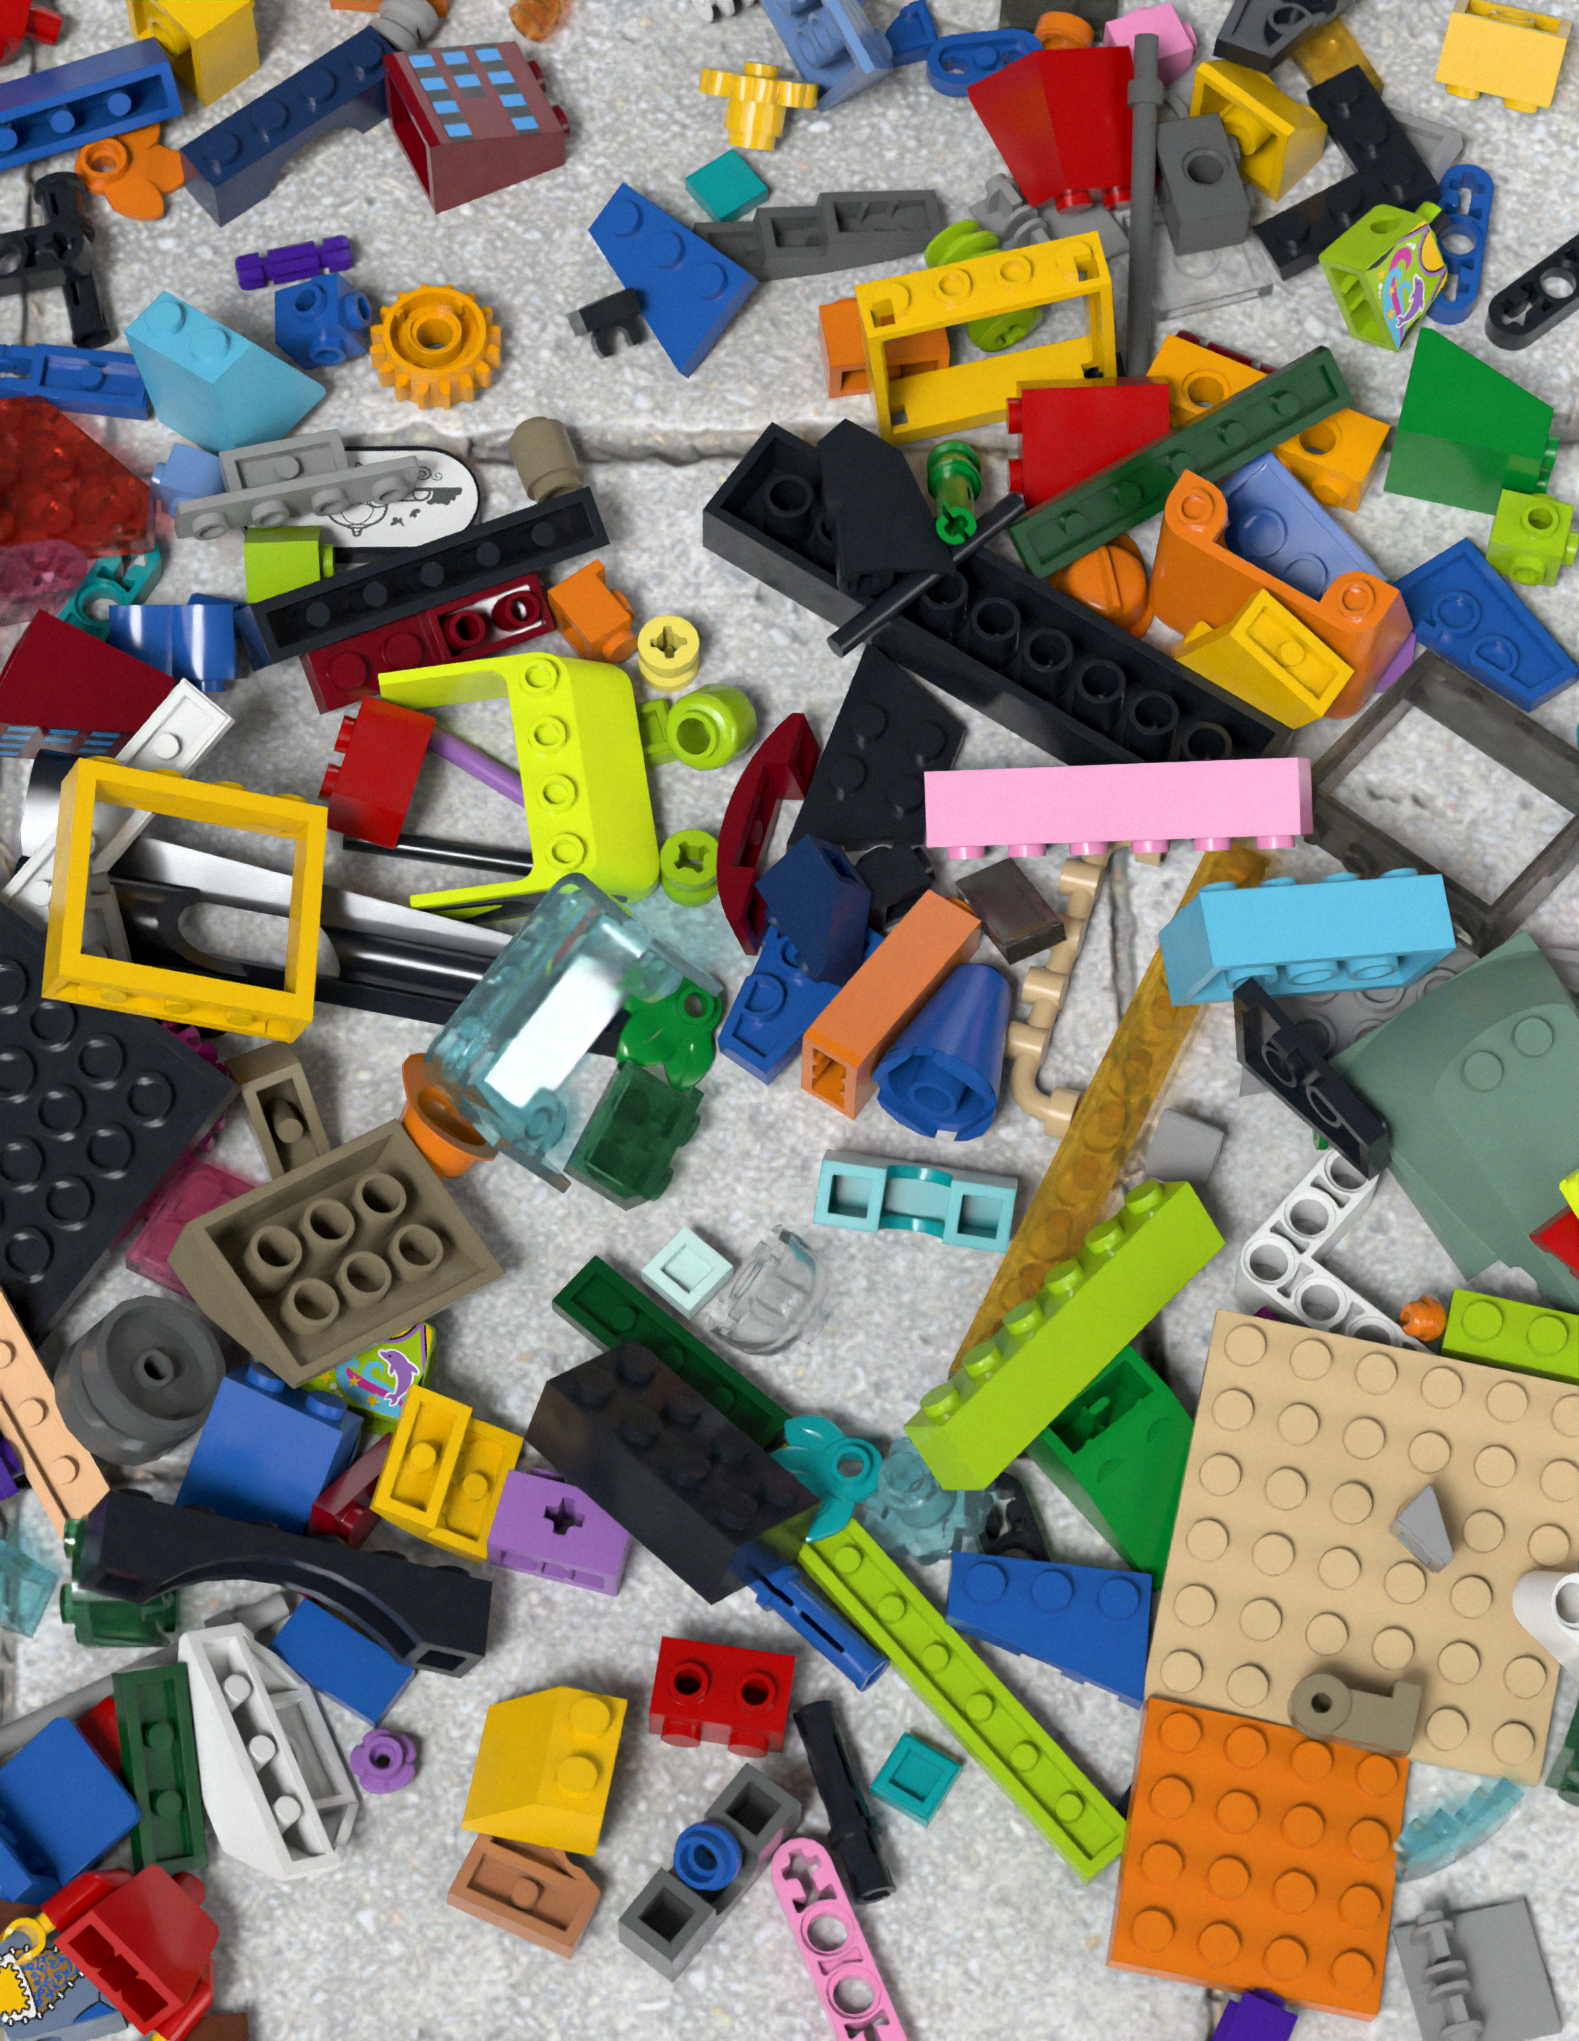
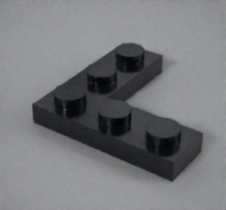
M1359 64L1306 90L1310 107L1319 115L1322 122L1328 125L1327 133L1354 174L1253 226L1257 242L1283 282L1320 263L1318 259L1320 254L1375 206L1386 204L1414 213L1422 203H1434L1442 199L1439 184Z

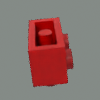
M366 695L363 697L357 719L344 715L333 751L345 754L341 767L328 764L318 796L319 800L329 803L327 829L393 850L395 849L434 727L435 717Z
M662 1636L649 1709V1733L659 1734L663 1742L677 1747L695 1748L700 1746L701 1741L728 1745L727 1749L731 1753L749 1758L766 1757L768 1751L783 1753L795 1678L796 1656Z

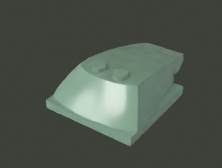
M1524 929L1328 1060L1327 1063L1361 1102L1374 1109L1384 1120L1389 1131V1166L1387 1168L1466 1281H1469L1500 1259L1510 1269L1521 1267L1537 1282L1539 1293L1557 1311L1579 1315V1280L1569 1273L1571 1269L1551 1253L1543 1252L1528 1236L1569 1205L1560 1190L1559 1183L1566 1175L1579 1168V1005L1526 929Z

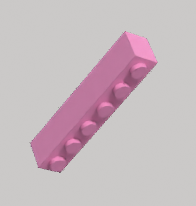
M1311 757L924 772L927 848L947 847V859L985 858V846L1008 845V857L1046 856L1047 843H1069L1070 855L1108 854L1107 841H1131V853L1170 852L1169 839H1193L1194 851L1232 850V837L1256 836V849L1295 848V835L1313 834Z

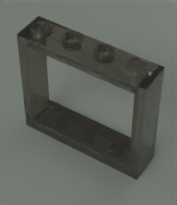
M1426 649L1311 767L1313 834H1304L1303 841L1310 845H1317L1342 862L1348 872L1356 873L1360 880L1379 879V876L1383 873L1401 868H1414L1417 870L1418 876L1442 874L1455 944H1460L1480 959L1505 943L1579 863V750L1429 649ZM1414 706L1575 815L1491 906L1329 795Z

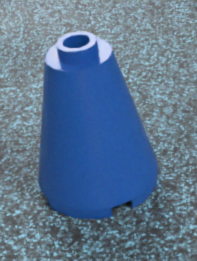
M984 963L963 964L955 968L878 1061L872 1075V1084L877 1081L880 1088L877 1100L881 1107L899 1124L930 1138L935 1137L937 1130L957 1132L954 1141H968L984 1135L993 1123L998 1109L1012 990L1008 981L996 968Z

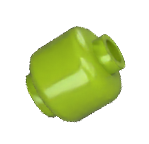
M724 683L706 684L679 698L669 710L665 724L667 742L673 754L684 765L699 771L716 770L744 755L753 744L757 731L756 712L749 699L737 688Z

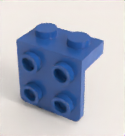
M65 1717L53 1719L0 1769V1898L7 1903L15 1902L40 1906L73 1879L92 1867L141 1819L139 1804L72 1719Z

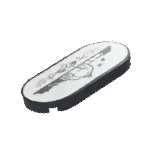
M344 446L350 468L412 455L416 456L420 469L415 490L394 503L376 504L374 501L349 505L342 512L330 516H317L314 512L293 516L275 527L322 525L323 544H334L335 563H371L478 525L481 518L480 488L469 466L454 454L443 449L430 446ZM253 524V525L244 526V527H240V528H241V531L243 532V534L246 536V533H247V529H248V528H256V527H255L254 524Z

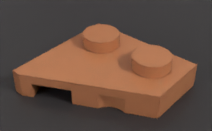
M479 1833L448 1891L447 1904L571 1960L600 1904L601 1890L581 1867L573 1865L567 1859L564 1850Z

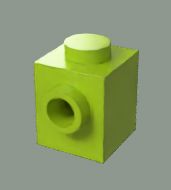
M322 525L256 527L247 529L243 543L247 603H257L336 575L334 544H323Z

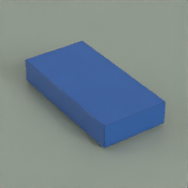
M306 1597L267 1648L279 1656L311 1687L375 1729L379 1727L415 1677L414 1668L397 1664L385 1649Z

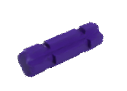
M340 234L322 238V245L315 246L314 240L269 249L266 250L267 256L259 258L258 252L240 255L235 258L234 264L238 284L242 290L248 291L265 287L264 281L272 279L273 284L276 285L321 275L320 269L328 268L329 273L350 269L353 265L350 243L346 235Z

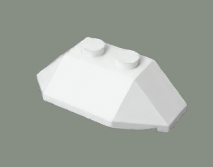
M241 1622L185 1632L179 1638L178 1663H185L200 1796L222 1850L278 1882L336 1870L342 1865L345 1855L344 1849L352 1831L359 1802L309 1684L274 1652L254 1641L255 1634Z

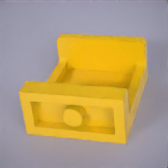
M1264 588L1249 596L1231 622L1216 629H1212L1204 621L1195 623L1170 656L1293 730L1322 718L1355 672Z

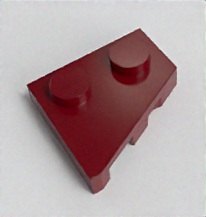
M389 1431L312 1503L306 1537L314 1535L333 1536L341 1539L346 1547L360 1549L382 1518L369 1507L393 1436L392 1432ZM296 1591L317 1605L321 1602L313 1596Z

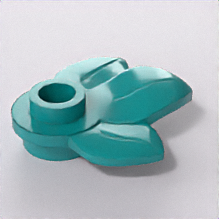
M804 1415L785 1421V1435L789 1447L780 1448L769 1455L822 1500L804 1543L820 1541L834 1536L845 1529L851 1520L855 1504L868 1500L878 1492L885 1476L883 1458L878 1449L871 1443L859 1438H846L840 1428L827 1418L816 1415ZM848 1460H856L863 1465L862 1471L854 1477L842 1475L839 1472V1468L842 1463Z

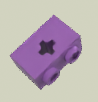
M529 1468L526 1473L509 1469L487 1539L488 1559L491 1565L617 1597L635 1537L577 1486L565 1484L564 1478L560 1475L540 1468ZM564 1519L575 1521L576 1526H570L566 1531V1535L555 1533L554 1528H561Z

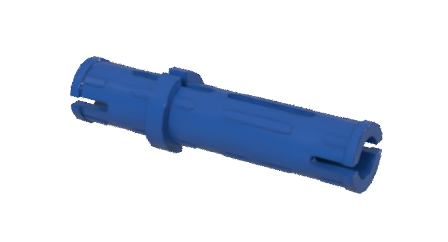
M791 1563L748 1585L757 1594L755 1602L765 1612L774 1610L813 1648L819 1651L850 1679L860 1692L869 1689L887 1669L890 1660L874 1649L840 1615L835 1613L800 1581L802 1573Z

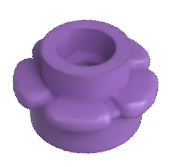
M375 1729L364 1735L361 1745L353 1748L350 1755V1768L354 1775L359 1776L361 1787L368 1792L374 1794L393 1793L403 1789L411 1782L415 1774V1767L412 1764L416 1759V1750L411 1740L405 1735L399 1734L395 1736L389 1729ZM383 1755L390 1758V1763L384 1767L377 1763L378 1758Z

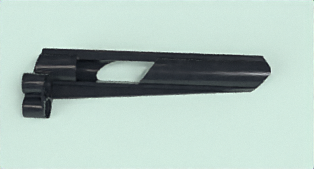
M43 748L37 752L30 775L20 829L22 855L18 859L15 875L57 827L62 781L79 758L87 759L90 757ZM138 835L107 872L110 885L114 886L133 963L142 960L157 961L213 973L230 982L284 991L286 967L198 951L184 939L179 931L178 918L185 908L204 902L289 918L292 876ZM322 884L319 926L326 933L338 957L340 972L339 977L316 973L314 1001L615 1058L620 1033L631 1016L630 1013L619 1005L612 995V990L623 979L630 976L626 970L619 966V963Z

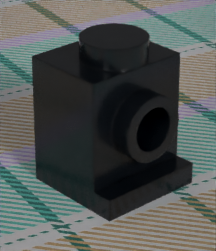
M908 841L890 849L887 846L874 848L864 854L854 865V868L872 893L867 926L877 933L899 923L928 889L931 890V883L935 881V873L926 853L920 847L912 849Z

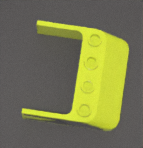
M531 652L378 674L382 701L410 710L509 697L532 850L533 868L530 874L521 880L411 895L409 897L412 909L472 925H480L635 903L646 899L655 891L660 881V858L633 687L628 675L621 668L609 663L545 652Z

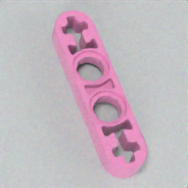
M797 1838L785 1842L777 1849L772 1858L770 1871L772 1888L836 2041H866L863 2031L853 2039L848 2037L847 2031L864 2030L874 2024L879 2018H883L886 2025L875 2026L874 2035L877 2041H908L829 1854L822 1845L811 1839ZM798 1857L801 1858L805 1866L816 1864L819 1867L812 1873V1887L818 1901L805 1908L801 1913H797L795 1907L806 1906V1895L802 1885L797 1878L786 1881L783 1877L790 1872V1860ZM827 1893H831L833 1899L819 1901ZM823 1917L837 1919L846 1929V1941L841 1947L833 1951L826 1952L817 1949L811 1944L807 1935L808 1928L812 1922ZM850 1979L864 1982L869 1986L873 1994V2002L870 2007L864 2012L854 2015L839 2009L833 1997L837 1986Z

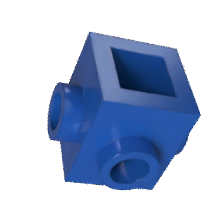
M338 272L317 275L307 282L275 291V344L305 371L320 366L337 365L347 358L369 352L368 327L373 321L371 305L365 294L357 291Z

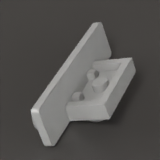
M338 428L219 452L218 465L226 493L179 502L174 522L176 536L178 539L194 537L197 540H211L226 534L229 529L253 524L257 528H271L284 523L289 517L313 512L317 516H330L342 512L349 505L374 501L376 504L394 503L415 490L420 469L416 456L412 455L350 468Z

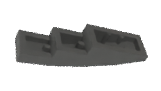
M935 189L820 192L815 206L759 207L756 209L753 221L694 223L692 232L750 273L759 282L825 274L919 253L926 250L929 243L943 231Z

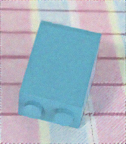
M165 290L124 330L159 422L219 457V452L281 440L327 394L324 386Z

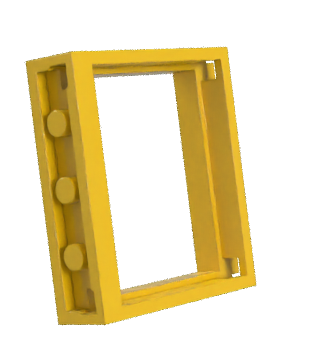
M1098 230L854 285L869 397L879 437L892 446L1006 421V398L1017 397L1016 381L1085 379L1083 370L1098 367L1099 372L1103 373V378L1117 377L1112 281ZM1082 271V281L1079 282L1078 272ZM1083 296L1086 332L1084 337L895 380H888L883 341ZM893 314L895 324L881 327L880 317ZM905 411L908 423L892 426L890 414Z
M94 756L87 759L79 758L61 783L41 997L293 1043L313 1020L328 807L309 804L305 798L295 794L269 796L249 792L241 784L230 781H218L209 784L185 779L180 772L170 769L144 771L124 767L118 760L110 757ZM94 801L295 840L284 991L81 954Z

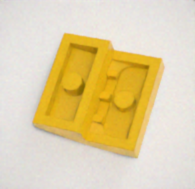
M411 1384L408 1386L369 1508L408 1533L451 1554L479 1564L487 1559V1539L509 1469H515L524 1438L471 1417L473 1408L418 1385Z

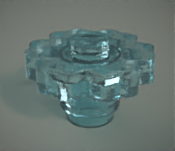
M902 1437L892 1443L889 1455L881 1464L878 1477V1492L868 1500L861 1502L869 1511L863 1521L864 1530L890 1558L901 1559L911 1554L922 1566H930L939 1560H949L953 1551L960 1552L963 1544L962 1537L977 1536L984 1531L987 1515L993 1507L994 1499L987 1489L943 1490L909 1437Z

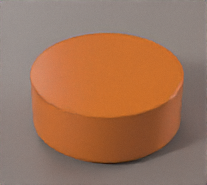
M1059 11L1041 15L1034 32L1036 38L1040 40L1043 50L1091 48L1095 35L1094 30L1085 20L1073 14Z

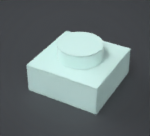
M685 1225L641 1269V1280L688 1320L733 1276V1265Z

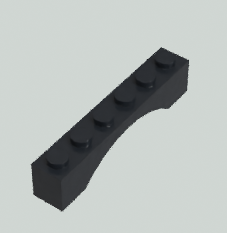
M138 1489L109 1490L88 1513L78 1590L145 1604L169 1591L207 1581L248 1580L276 1584L313 1596L347 1615L373 1636L399 1665L461 1679L485 1657L493 1582L471 1577L470 1572L464 1568L451 1565L433 1568L408 1562V1558L405 1555L390 1550L374 1552L346 1547L341 1539L328 1535L304 1537L284 1532L278 1524L271 1521L248 1520L242 1522L218 1516L217 1511L204 1505H171L155 1501L152 1495Z

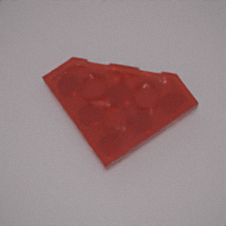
M40 394L0 399V570L154 552L157 498L146 483Z

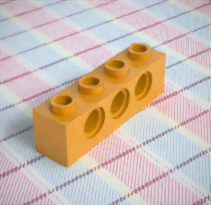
M1169 333L1146 376H1163L1169 383L1170 430L1209 409L1199 407L1194 403L1207 402L1214 406L1268 375ZM1345 407L1271 450L1322 505L1332 508L1341 507L1356 514L1384 458L1391 426ZM1317 448L1324 451L1325 454L1316 455L1307 452L1305 449Z

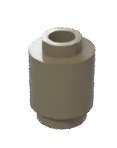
M537 416L523 421L516 427L514 434L507 443V448L530 500L536 501L538 504L583 488L584 472L562 422Z

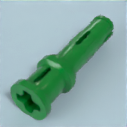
M952 439L945 440L932 449L926 466L928 493L936 502L937 533L946 543L956 545L965 541V532L971 537L977 528L974 516L975 501L980 495L982 481L980 457L967 442Z

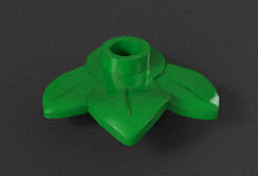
M641 971L623 979L612 990V995L619 1005L630 1013L631 1016L620 1033L616 1049V1061L622 1065L635 1067L663 1064L667 1081L674 1093L679 1094L691 1089L704 1077L713 1061L714 1051L710 1032L717 1026L722 1015V1000L717 988L708 979L693 974L671 980L654 971ZM689 994L697 997L701 1003V1012L696 1018L688 1015L684 1008L685 999Z

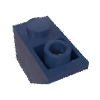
M806 834L754 885L767 904L763 909L766 918L776 930L788 936L796 948L797 953L794 955V960L800 970L816 983L825 981L843 988L859 970L861 965L872 893L841 847Z

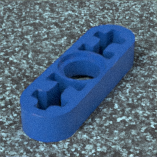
M1459 164L1447 170L1441 179L1439 187L1442 199L1436 201V205L1448 215L1451 222L1450 227L1436 244L1448 274L1458 275L1455 301L1444 300V284L1425 314L1433 321L1444 325L1459 324L1470 317L1474 310L1479 289L1494 186L1491 177L1485 170L1471 164ZM1460 188L1471 190V201L1467 215L1456 213ZM1450 234H1460L1467 237L1472 242L1474 248L1466 254H1453L1443 247L1441 240Z

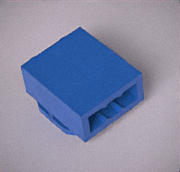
M261 1362L244 1363L222 1379L174 1505H204L216 1510L218 1516L242 1522L248 1520L271 1521L278 1524L284 1532L306 1537L312 1503L341 1477L353 1463L361 1441L360 1427L364 1418L348 1411L347 1403L334 1394L321 1390L309 1392L301 1387L293 1389Z

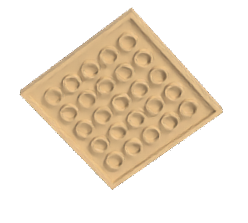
M1217 1309L1214 1316L1146 1660L1143 1703L1151 1697L1294 1728L1287 1715V1702L1294 1688L1307 1676L1315 1673L1329 1674L1338 1678L1347 1689L1388 1697L1390 1686L1395 1680L1423 1685L1411 1751L1405 1758H1410V1761L1527 1787L1535 1788L1539 1786L1560 1663L1519 1623L1514 1614L1512 1598L1517 1582L1527 1573L1533 1571L1577 1573L1579 1564V1386ZM1428 1484L1434 1490L1454 1556L1452 1561L1438 1574L1436 1572L1432 1573L1389 1533L1390 1529L1388 1528Z

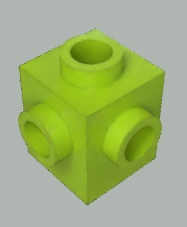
M1502 489L1485 559L1499 575L1507 576L1518 584L1526 586L1542 584L1554 587L1560 566L1572 567L1579 543V531L1570 529L1575 505L1559 502L1554 497L1546 494L1534 493L1527 495Z

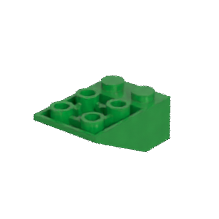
M1127 1344L1024 1451L1134 1572L1152 1574L1151 1591L1155 1594L1161 1589L1194 1422L1172 1390L1137 1352Z

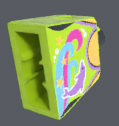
M1424 202L1414 213L1386 204L1375 206L1318 257L1353 339L1398 353L1446 283L1448 271L1436 242L1450 227L1451 222L1448 215L1436 204Z
M420 1322L299 1387L309 1392L312 1390L329 1392L343 1399L348 1405V1411L364 1418L360 1427L362 1431L381 1437L389 1431L394 1433L408 1386L415 1384L428 1390L431 1389L437 1357L435 1328L427 1323Z

